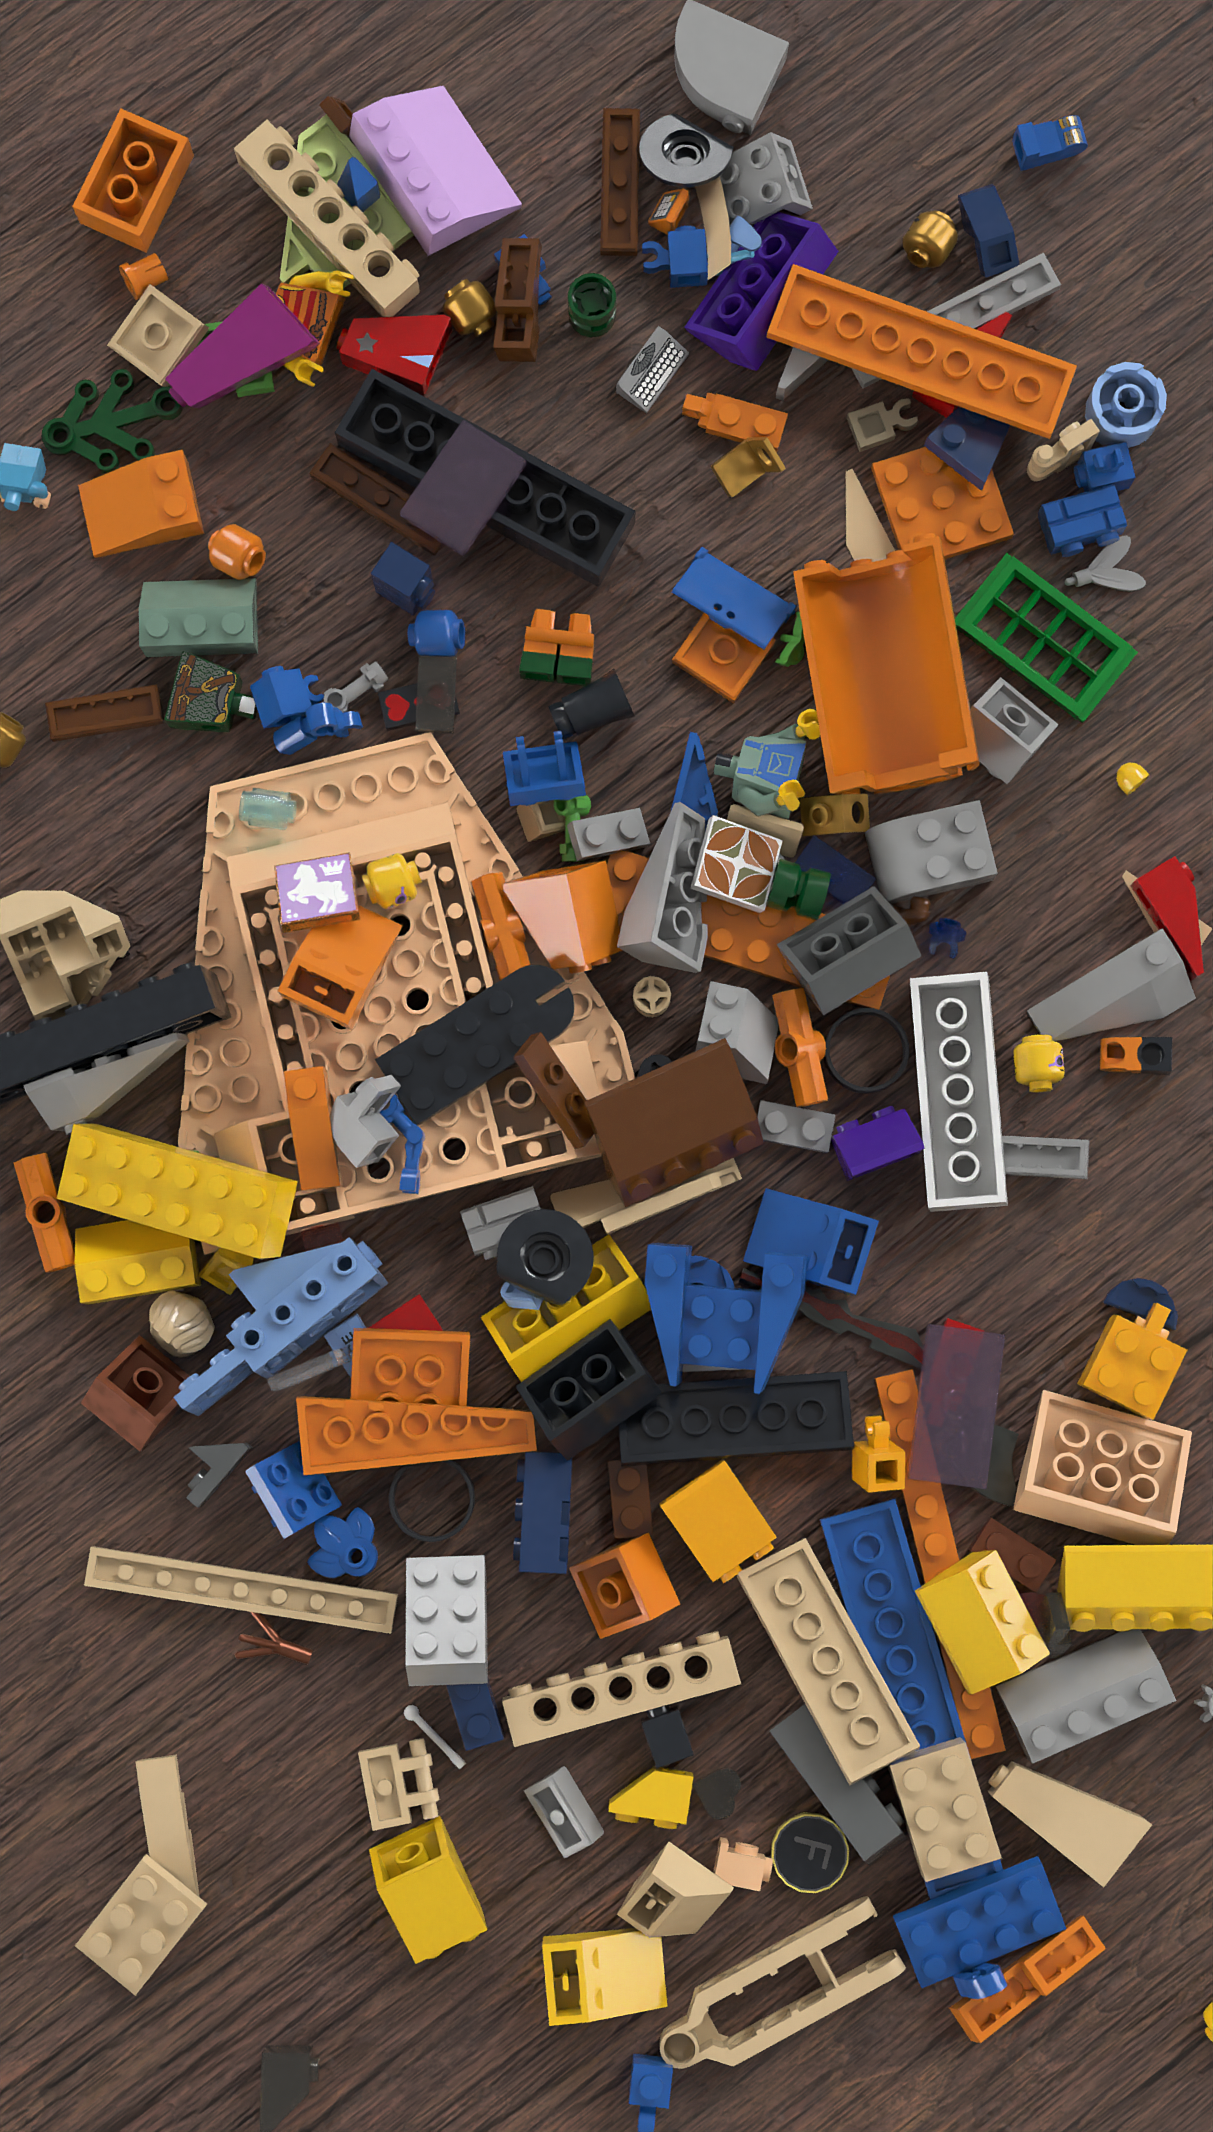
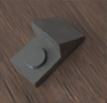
M248 1443L189 1447L211 1469L208 1472L201 1469L188 1484L192 1491L186 1498L197 1508L203 1507L253 1447Z

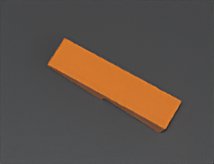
M1080 1915L1067 1924L1065 1930L1053 1934L1003 1969L1002 1973L1007 1982L1005 1989L982 1999L964 1997L949 2007L969 2039L973 2042L982 2043L1041 1995L1047 1996L1106 1948L1086 1918Z

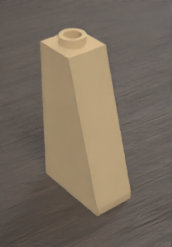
M1013 1761L1007 1767L1003 1764L999 1766L988 1782L992 1785L988 1793L1103 1887H1105L1152 1826L1151 1823L1137 1813Z

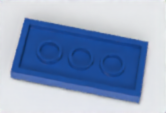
M1038 1856L893 1915L921 1989L1066 1929L1044 1867Z

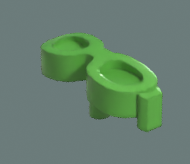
M796 612L797 618L793 629V636L782 634L780 637L781 641L788 642V644L782 651L780 659L775 661L778 665L786 667L796 665L804 656L803 644L805 640L800 612Z

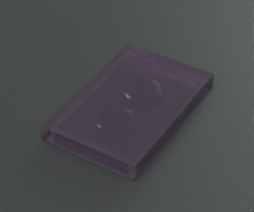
M463 420L400 511V516L464 557L527 465V461Z

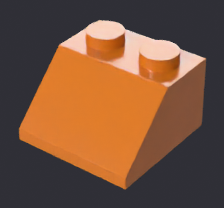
M649 1532L569 1567L600 1639L650 1621L680 1605Z

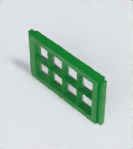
M1008 553L1004 555L955 618L957 630L1081 723L1087 719L1138 653L1132 648L1133 646ZM1014 577H1017L1034 590L1018 612L999 599V596ZM1041 596L1060 610L1044 632L1025 619V616ZM993 604L1013 618L996 640L977 626ZM1067 616L1087 630L1070 652L1051 638ZM1019 624L1039 638L1022 660L1003 646ZM1093 636L1113 650L1096 672L1077 658ZM1045 644L1065 658L1049 679H1046L1029 666ZM1071 664H1074L1091 677L1075 699L1055 685Z

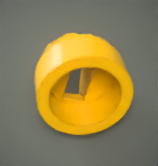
M1131 762L1126 763L1117 771L1118 786L1126 795H1129L1141 786L1150 775L1141 765Z

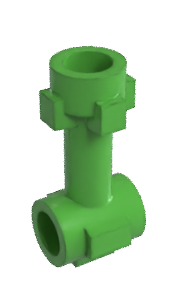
M587 795L574 797L570 800H554L555 812L558 815L565 816V844H560L562 862L584 861L576 860L567 825L572 821L580 820V816L584 817L590 812L591 801Z

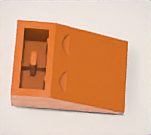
M356 903V910L318 916L295 954L277 990L281 997L350 1030L353 1029L403 927Z

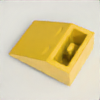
M636 1928L543 1937L542 1948L549 2026L592 2022L667 2007L661 1937L649 1938Z

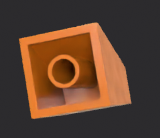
M606 861L542 870L503 884L505 894L553 969L568 968L570 974L588 971L594 965L611 962L610 955L622 951V949L617 947L620 927Z

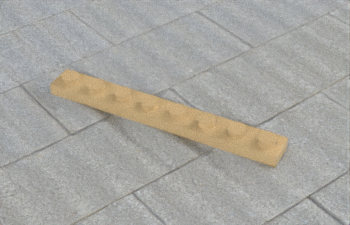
M96 1546L90 1547L84 1586L389 1634L393 1630L398 1598L396 1593Z

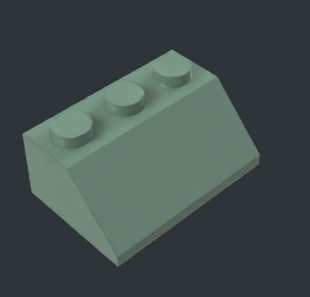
M256 578L242 580L143 582L139 604V647L146 657L181 656L182 651L193 655L258 653Z

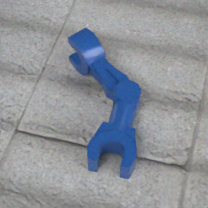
M394 1094L390 1099V1106L386 1110H382L380 1114L407 1139L405 1144L406 1162L405 1168H403L401 1173L399 1190L403 1191V1193L419 1194V1161L423 1152L425 1133L404 1114L406 1111L398 1096Z

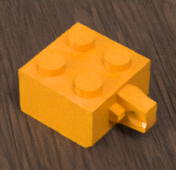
M1153 1303L1146 1318L1143 1319L1137 1316L1134 1323L1119 1315H1112L1077 1384L1146 1419L1154 1420L1187 1352V1349L1167 1340L1170 1332L1163 1329V1326L1171 1310L1158 1303Z

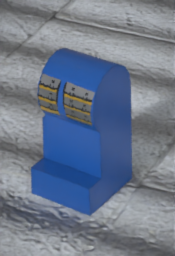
M1077 115L1066 116L1054 122L1048 121L1036 125L1029 122L1017 125L1012 139L1021 171L1075 156L1088 147L1081 119Z

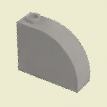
M687 0L678 19L675 34L674 60L678 80L687 97L702 112L722 122L726 129L734 133L745 132L751 135L787 59L789 42L698 2Z

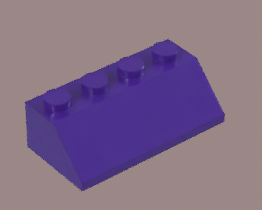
M777 212L754 225L753 228L762 240L761 247L754 251V258L736 261L726 267L684 327L690 334L729 362L754 371L759 369L777 342L767 338V332L792 265L795 264L824 274L839 252L820 224L781 212ZM740 246L737 251L746 249Z

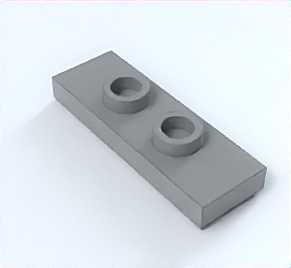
M1002 1136L1005 1175L1088 1179L1089 1140Z

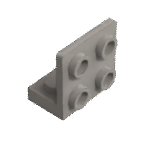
M770 132L734 151L729 166L720 175L729 216V226L736 216H741L750 225H753L782 209L798 215L813 209L791 140Z

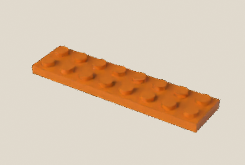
M795 264L792 265L767 332V338L1048 439L1051 438L1077 365Z
M628 851L611 854L607 863L620 930L625 909L649 860L647 857ZM707 895V901L701 902L702 924H707L708 938L704 957L802 988L777 944L817 920L797 915L795 908H790L785 912L766 906L763 912L758 913ZM821 913L819 919L825 916L826 914ZM890 975L846 1002L863 1008L879 1010Z

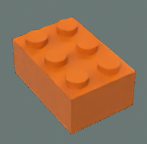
M121 108L72 206L79 223L147 253L194 157L189 139Z

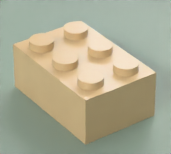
M961 1737L914 1751L888 1765L920 1873L925 1882L1002 1858L966 1742Z

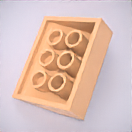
M1043 1390L1021 1469L1013 1510L1134 1545H1169L1177 1531L1192 1432Z

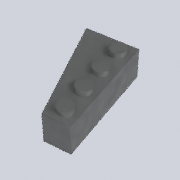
M806 1704L770 1730V1733L864 1862L869 1866L907 1838L899 1828L905 1822L893 1805L889 1803L884 1807L875 1794L881 1789L871 1775L849 1785Z

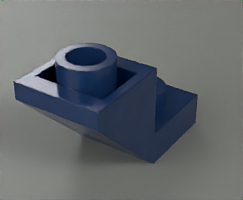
M990 184L958 195L963 229L975 240L980 274L986 278L1020 265L1014 230L995 186Z

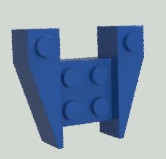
M665 1243L648 1244L645 1286L670 1386H677L682 1383L683 1364L755 1370L754 1393L760 1394L767 1385L803 1299L807 1255L765 1253L762 1289L753 1290L689 1284L692 1246Z

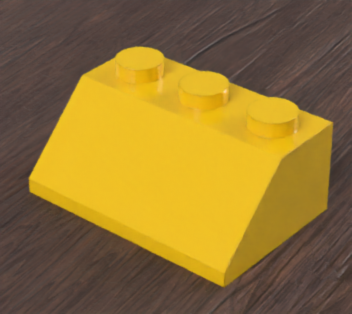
M130 1220L75 1229V1271L80 1303L94 1304L201 1286L194 1239Z
M996 1550L972 1552L915 1590L968 1694L977 1693L1020 1675L1050 1654Z

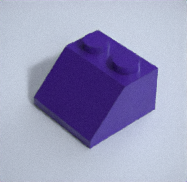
M889 1106L872 1113L874 1120L859 1125L856 1119L836 1127L838 1134L831 1137V1142L846 1181L915 1156L925 1149L923 1141L905 1108L895 1112L894 1107Z

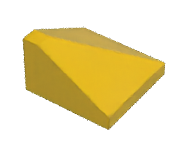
M219 1247L201 1269L198 1276L231 1295L238 1286L228 1274L235 1269L251 1266L254 1257Z

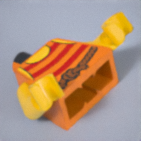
M338 270L331 273L316 271L294 276L289 284L280 283L276 295L320 343L315 349L283 365L293 372L299 381L311 387L316 385L310 379L314 370L323 372V367L320 365L323 364L346 299L345 297H349L351 293L344 291L343 283L347 278L353 279L352 274Z

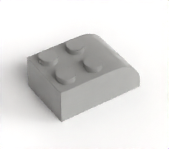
M980 800L898 818L876 825L865 832L878 891L890 904L911 900L913 896L924 897L990 882L998 874Z

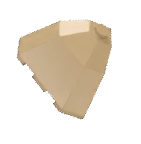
M19 891L0 899V940L35 1020L51 1017L53 1021L66 1016V1009L79 1004H87L93 995L98 996L112 975L110 968L117 957H124L130 948V943L119 916L66 891Z

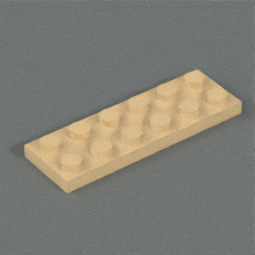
M806 1538L737 1574L742 1588L849 1785L920 1748V1744Z

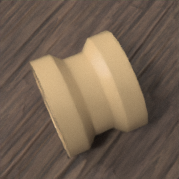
M649 976L636 984L633 992V1003L640 1014L645 1017H657L666 1012L670 1005V988L661 978Z

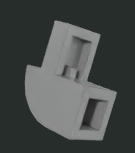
M392 1075L376 1079L373 1077L366 1079L358 1086L356 1092L338 1096L332 1106L330 1122L333 1138L340 1150L356 1168L379 1162L399 1137L396 1130L380 1114L401 1087Z

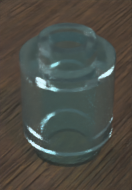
M253 788L252 791L244 790L242 792L239 808L240 821H247L249 826L286 830L288 823L294 824L297 801L291 800L290 792Z

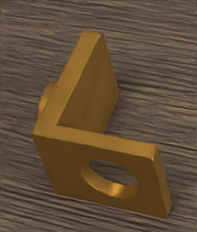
M767 437L747 438L711 465L712 471L728 497H734L765 472H782L786 469ZM762 449L767 452L771 461L765 456Z
M840 794L800 799L802 826H804L803 836L866 832L870 829L867 794ZM854 803L858 805L860 810V819L857 824L852 818V806Z

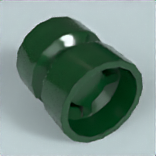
M596 273L583 274L570 285L568 291L569 322L580 335L590 338L600 337L607 333L614 325L616 318V292L611 281L603 275Z
M779 858L766 906L785 912L790 908H795L797 915L818 920L828 891L831 873L812 867L807 871H802L800 864Z

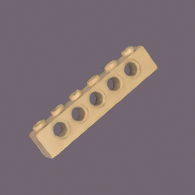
M267 119L234 148L238 164L339 271L353 275V279L347 278V280L382 317H393L420 293L417 279L419 273L407 259L401 262L393 254L394 247L384 234L379 232L376 235L367 226L369 220L357 206L350 208L342 199L344 198L343 192L333 180L329 179L326 182L317 173L319 167L307 153L300 155L293 147L295 143L289 133L282 126L276 129ZM280 160H284L289 163L288 166L282 170H275L271 168L275 162ZM302 187L314 189L312 194L306 197L296 194ZM328 213H334L339 216L333 223L321 221L322 217ZM352 240L364 242V245L358 250L346 248V245ZM378 266H384L389 269V272L382 277H375L370 274Z
M715 1631L696 1637L698 1644L682 1647L681 1642H675L659 1647L660 1654L645 1658L644 1652H639L622 1657V1665L608 1669L606 1662L584 1668L585 1675L570 1679L568 1673H563L547 1678V1685L532 1689L531 1683L508 1689L510 1696L503 1697L502 1703L514 1747L740 1685L741 1681L728 1636L720 1637L719 1632ZM692 1656H701L707 1662L705 1672L697 1677L690 1676L684 1669L685 1662ZM661 1666L667 1669L670 1676L664 1686L654 1687L648 1682L647 1673L651 1668ZM625 1677L631 1682L632 1689L627 1696L616 1697L610 1692L609 1685L614 1678ZM586 1687L593 1692L595 1698L590 1706L580 1708L573 1703L572 1693L577 1688ZM540 1698H550L553 1700L557 1707L556 1713L550 1718L538 1716L534 1710V1704Z

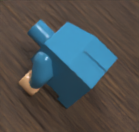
M4 443L0 456L1 502H4L6 509L17 511L20 502L31 503L33 499V504L36 507L40 508V505H43L44 509L48 507L51 493L47 491V487L41 482L46 473V466L40 448Z

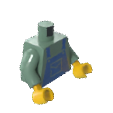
M807 709L803 711L797 719L798 725L793 724L780 732L761 737L749 736L745 738L740 756L718 752L714 775L734 779L732 790L734 801L743 804L756 816L770 813L784 819H789L791 811L796 810L800 805L798 798L805 795L799 783L806 749L805 735L812 740L820 737L816 710Z

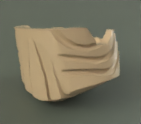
M170 1290L160 1295L151 1305L149 1313L151 1334L157 1343L168 1353L179 1358L194 1355L210 1341L215 1326L203 1300Z

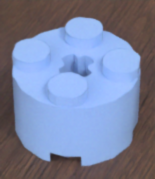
M1131 362L1110 366L1097 379L1086 401L1085 418L1086 421L1092 419L1100 430L1096 441L1101 445L1110 446L1127 442L1128 448L1140 445L1152 435L1166 409L1167 397L1163 382L1159 377L1157 379L1151 372L1144 369V365ZM1120 402H1124V403H1125V407H1126V408H1131V409H1125V408L1122 407L1119 403H1120Z

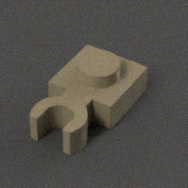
M910 399L899 400L895 403L893 409L886 411L882 401L847 414V420L859 452L893 441L896 436L893 430L895 428L908 431L917 425V417L906 420L899 414L900 411L910 408Z

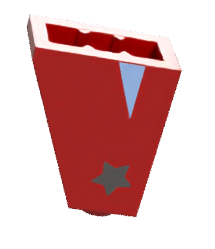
M446 315L354 318L349 330L344 328L337 342V350H339L342 365L365 374H369L371 369H374L425 397L453 330L451 317Z

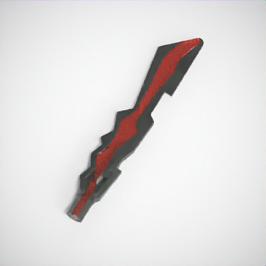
M744 1268L738 1283L755 1290H761L763 1275ZM805 1285V1293L798 1310L809 1320L838 1334H842L847 1330L872 1340L869 1348L921 1370L927 1371L930 1369V1362L916 1329L853 1315L846 1300H829L820 1289L812 1291Z

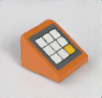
M683 188L665 192L650 216L648 224L667 235L668 231H674L688 208V190Z

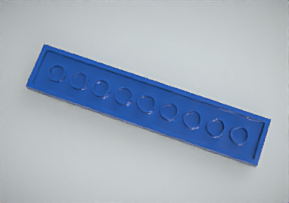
M895 1498L819 1519L845 1610L920 1744L918 1750L959 1737L966 1742L932 1624L915 1593V1590L921 1586ZM998 1859L928 1882L924 1880L929 1900L1003 1870L1001 1860Z

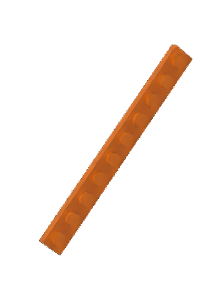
M913 1369L877 1377L874 1380L884 1421H889V1440L905 1451V1489H901L925 1584L957 1563L959 1557ZM936 1633L943 1665L970 1758L973 1759L1006 1751L991 1688H986L974 1694H968Z

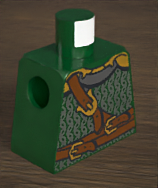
M182 651L164 719L170 728L230 732L234 715L255 719L258 710L253 696L240 693L243 681L239 674L189 652Z

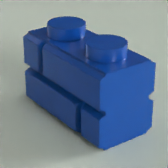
M1114 484L1042 504L1038 511V519L1045 535L1049 553L1053 555L1061 552L1062 557L1076 555L1084 550V545L1097 542L1098 547L1113 544L1120 540L1119 535H1122L1127 527L1126 518L1122 506H1120V500Z

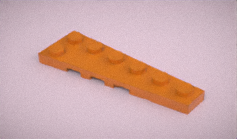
M307 1396L296 1397L304 1475L537 1451L534 1415L531 1410Z

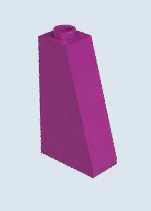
M260 284L165 380L172 386L169 393L182 407L188 404L190 407L200 409L315 349L320 343L270 287Z

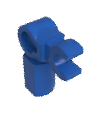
M324 702L308 707L305 711L306 717L299 716L276 730L273 740L279 753L292 755L317 740L318 736L336 735L337 737L349 736V728L361 729L363 725L358 712L348 711L342 713L341 710L333 707L331 703Z

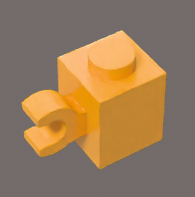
M880 1415L865 1417V1433L868 1441L854 1442V1449L852 1450V1480L867 1492L905 1489V1451L889 1440V1421H882V1416Z

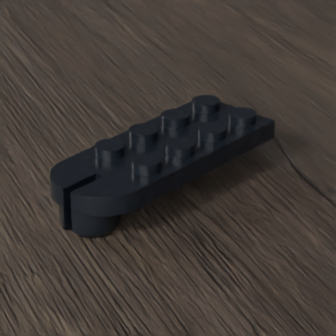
M528 965L519 968L375 1059L384 1075H392L401 1085L396 1094L417 1126L517 1064L513 1056L531 1034L541 1032L547 1042L550 1043L568 1029L572 1022L575 1008L573 995L569 987L540 1006L536 1002L537 999L554 988L560 989L565 985V980L555 970L543 965Z

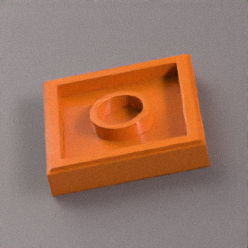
M704 613L673 657L672 663L732 703H735L775 645L776 639L773 638L765 650H763L730 628L725 629L709 618V615Z

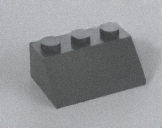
M875 886L777 944L781 954L802 988H804L805 993L823 1015L921 957L907 922Z

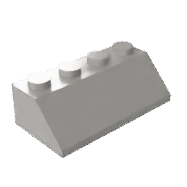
M1141 1629L1119 1631L995 1686L1024 1754L1031 1763L1040 1761L1176 1701L1161 1664Z

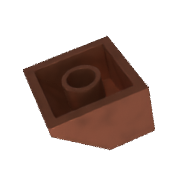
M139 1335L95 1378L81 1404L141 1452L180 1408V1405L173 1397L181 1391L179 1389L180 1384L190 1376Z

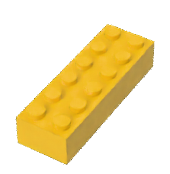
M73 1124L57 1199L248 1256L264 1259L281 1257L298 1181L103 1125Z

